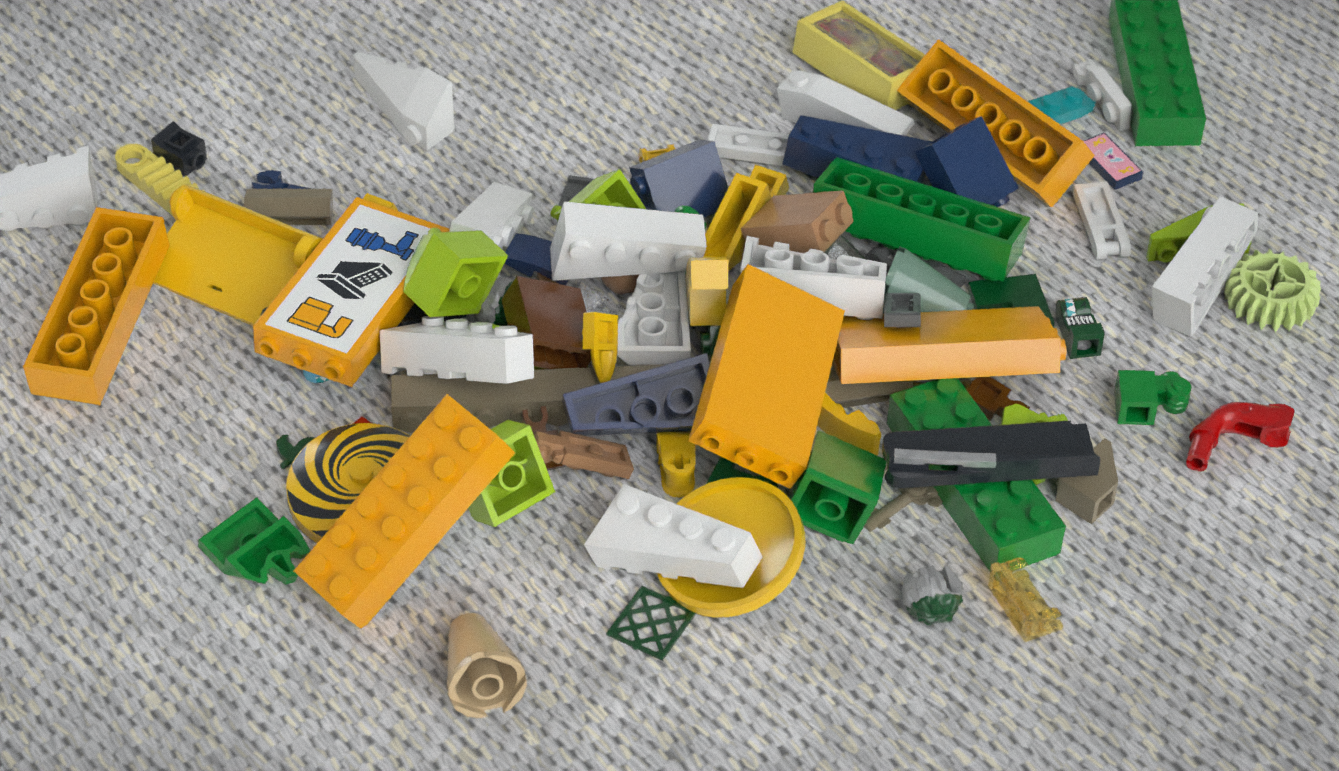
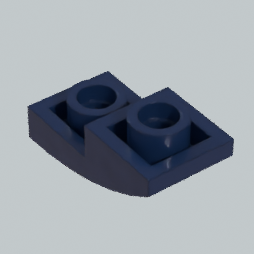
M516 233L505 251L508 258L504 264L530 278L536 271L552 280L550 253L552 241ZM555 280L554 282L566 286L569 280Z

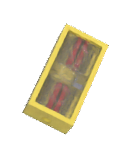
M843 0L798 20L792 51L793 54L832 80L894 110L908 104L897 92V89L925 56L924 53Z

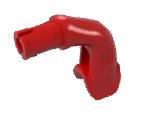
M1230 402L1221 405L1191 430L1189 434L1191 444L1186 459L1187 467L1200 472L1205 471L1212 449L1217 446L1219 436L1223 433H1234L1259 439L1260 443L1268 447L1286 446L1291 433L1289 427L1294 417V408L1280 403L1263 405L1251 402Z

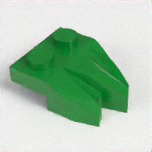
M257 497L202 536L198 541L200 550L224 574L260 584L267 582L268 574L285 585L295 582L298 575L294 572L295 567L290 559H302L311 551L302 534L285 516L278 519Z

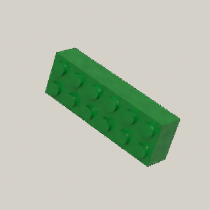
M1111 0L1108 21L1123 92L1132 104L1131 130L1135 146H1201L1206 114L1178 0Z
M838 157L833 160L815 181L812 192L844 191L847 203L852 209L854 221L845 232L850 233L855 238L874 240L882 243L883 246L889 249H898L901 246L925 260H937L946 263L952 269L968 270L980 274L984 279L991 281L999 280L1004 282L1022 255L1031 217Z
M958 378L937 379L890 394L886 424L892 432L993 426ZM929 464V470L957 471V465ZM1033 480L933 486L938 492L943 506L994 578L1061 554L1066 525Z

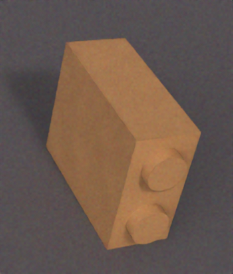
M844 191L773 196L741 228L745 242L747 236L759 238V245L773 247L775 242L789 244V251L806 253L811 248L821 250L824 253L854 221L852 209L847 203Z

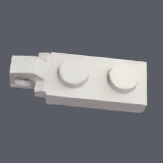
M1092 59L1079 64H1073V75L1077 83L1087 86L1089 98L1094 102H1099L1102 106V112L1108 123L1113 122L1119 131L1130 129L1132 104L1104 67H1097Z

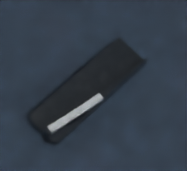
M1071 421L890 432L883 437L882 443L883 460H886L887 472L884 475V479L889 486L895 488L1098 475L1100 467V456L1094 453L1087 424H1072ZM929 464L957 465V471L929 470Z

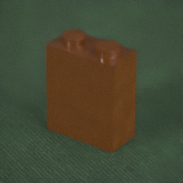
M516 276L501 301L508 326H516L517 332L533 334L534 366L546 369L587 368L591 362L590 350L583 349V313H587L581 289Z

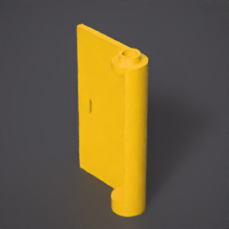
M185 184L176 189L170 197V209L176 221L167 233L170 246L153 283L253 326L261 317L262 310L269 307L323 238Z

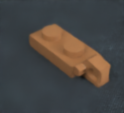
M561 430L558 435L538 431L535 433L534 437L544 463L553 461L575 470L585 469L599 472L607 477L617 476L626 479L630 478L634 470L626 445Z

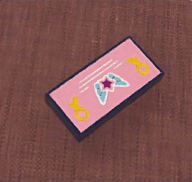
M1105 132L1083 140L1095 155L1089 164L1114 190L1142 180L1143 171Z

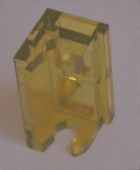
M1016 558L1001 564L998 562L991 564L988 587L1024 642L1063 629L1060 619H1056L1062 615L1058 608L1048 607L1029 579L1030 575L1027 570L1016 571L1012 574L1015 570L1028 566L1024 558Z

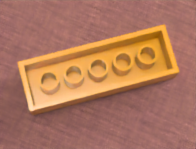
M939 39L897 89V92L909 105L946 132L982 116L1015 181L1050 207L1057 203L1095 156L1083 140Z
M96 207L23 365L31 394L101 405L170 246L163 217Z
M447 394L294 569V572L342 616L360 629L373 619L513 457L515 452L497 434Z

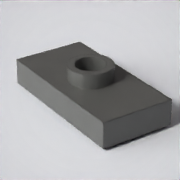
M886 293L884 297V327H921L920 294Z

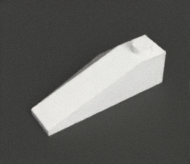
M361 52L353 54L356 80L411 145L417 144L429 150L455 130L451 81L425 67L419 66L416 69L407 68L404 62L398 61L395 64H389L382 57Z
M685 271L639 274L633 295L629 297L625 313L618 322L617 356L630 366L671 364L690 358L691 347Z

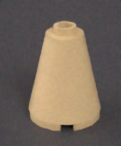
M465 613L458 616L449 627L447 694L452 705L458 712L473 718L488 717L484 710L502 707L504 713L512 709L522 699L527 687L525 669L522 663L482 615Z

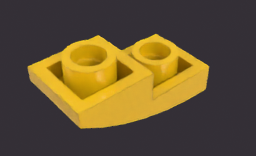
M825 392L817 426L826 434L879 455L881 432L878 425L873 420H869L859 409L847 415L843 406L835 403Z

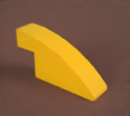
M756 164L749 177L736 173L705 234L707 247L703 257H727L728 271L736 266L743 259L746 243L741 228L773 196L786 195L789 190L786 174Z
M727 257L688 258L685 280L690 326L721 325L726 310V289H729Z

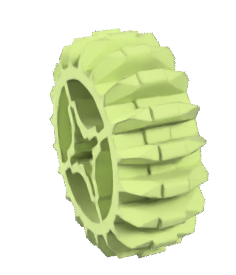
M1268 249L1266 254H1262L1258 250H1255L1251 256L1243 254L1225 283L1224 294L1225 299L1228 300V309H1235L1236 318L1246 315L1247 326L1257 321L1261 330L1268 324L1272 325L1276 333L1280 325H1283V327L1290 331L1294 324L1302 327L1306 319L1311 320L1316 307L1319 305L1321 287L1320 281L1316 277V271L1309 270L1308 262L1299 263L1297 255L1287 257L1284 251L1280 254H1274Z

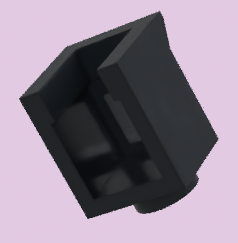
M172 121L151 139L153 154L158 158L163 156L166 164L171 163L175 171L179 169L183 177L189 175L193 170H199L205 164L207 159L205 140L182 129L175 121Z

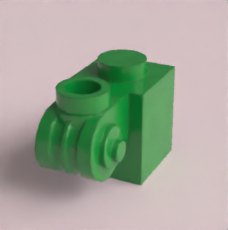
M1118 370L1114 390L1117 424L1154 425L1159 405H1162L1163 409L1171 414L1185 412L1188 408L1192 389L1190 382L1174 371L1155 375V371Z

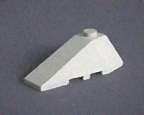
M792 70L777 87L782 118L794 123L797 122L800 115L903 136L914 125L913 118L822 75Z

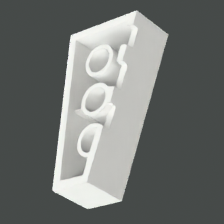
M89 145L77 148L76 154L62 157L61 153L47 157V162L33 166L23 163L14 166V170L11 172L0 174V230L13 231L16 228L28 227L48 228L51 225L63 224L82 225L90 222L97 207V189Z
M493 182L451 222L449 232L482 230L505 252L516 233L520 234L524 225L529 226L534 213V207L530 206L532 194Z
M1221 196L1212 207L1209 206L1205 210L1199 225L1152 286L1150 306L1153 307L1154 321L1192 337L1228 280L1232 269L1236 267L1238 260H1240L1258 231V212Z
M563 202L550 248L552 281L686 271L688 258H702L707 247L703 215Z
M747 236L740 274L746 265L749 264L845 310L844 316H855L861 320L882 319L887 263L841 255L837 260L830 259L821 250L810 248L806 253L789 251V244L775 242L773 247L759 245V238Z
M424 316L422 317V323L380 330L381 372L385 374H394L407 370V375L409 376L438 374V378L444 379L466 377V380L504 384L534 378L533 334L517 332L516 326H499L493 329L492 323L478 322L468 325L467 319H450L444 322V316L431 318Z
M623 484L584 544L595 565L608 570H611V567L624 568L627 573L642 574L643 571L661 573L664 578L677 579L678 576L695 578L696 582L744 588L763 557L750 532Z

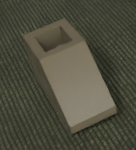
M1106 438L1093 448L1094 453L1100 456L1098 475L1057 478L1056 480L1058 488L1055 501L1090 524L1095 522L1114 504L1118 486L1112 445Z

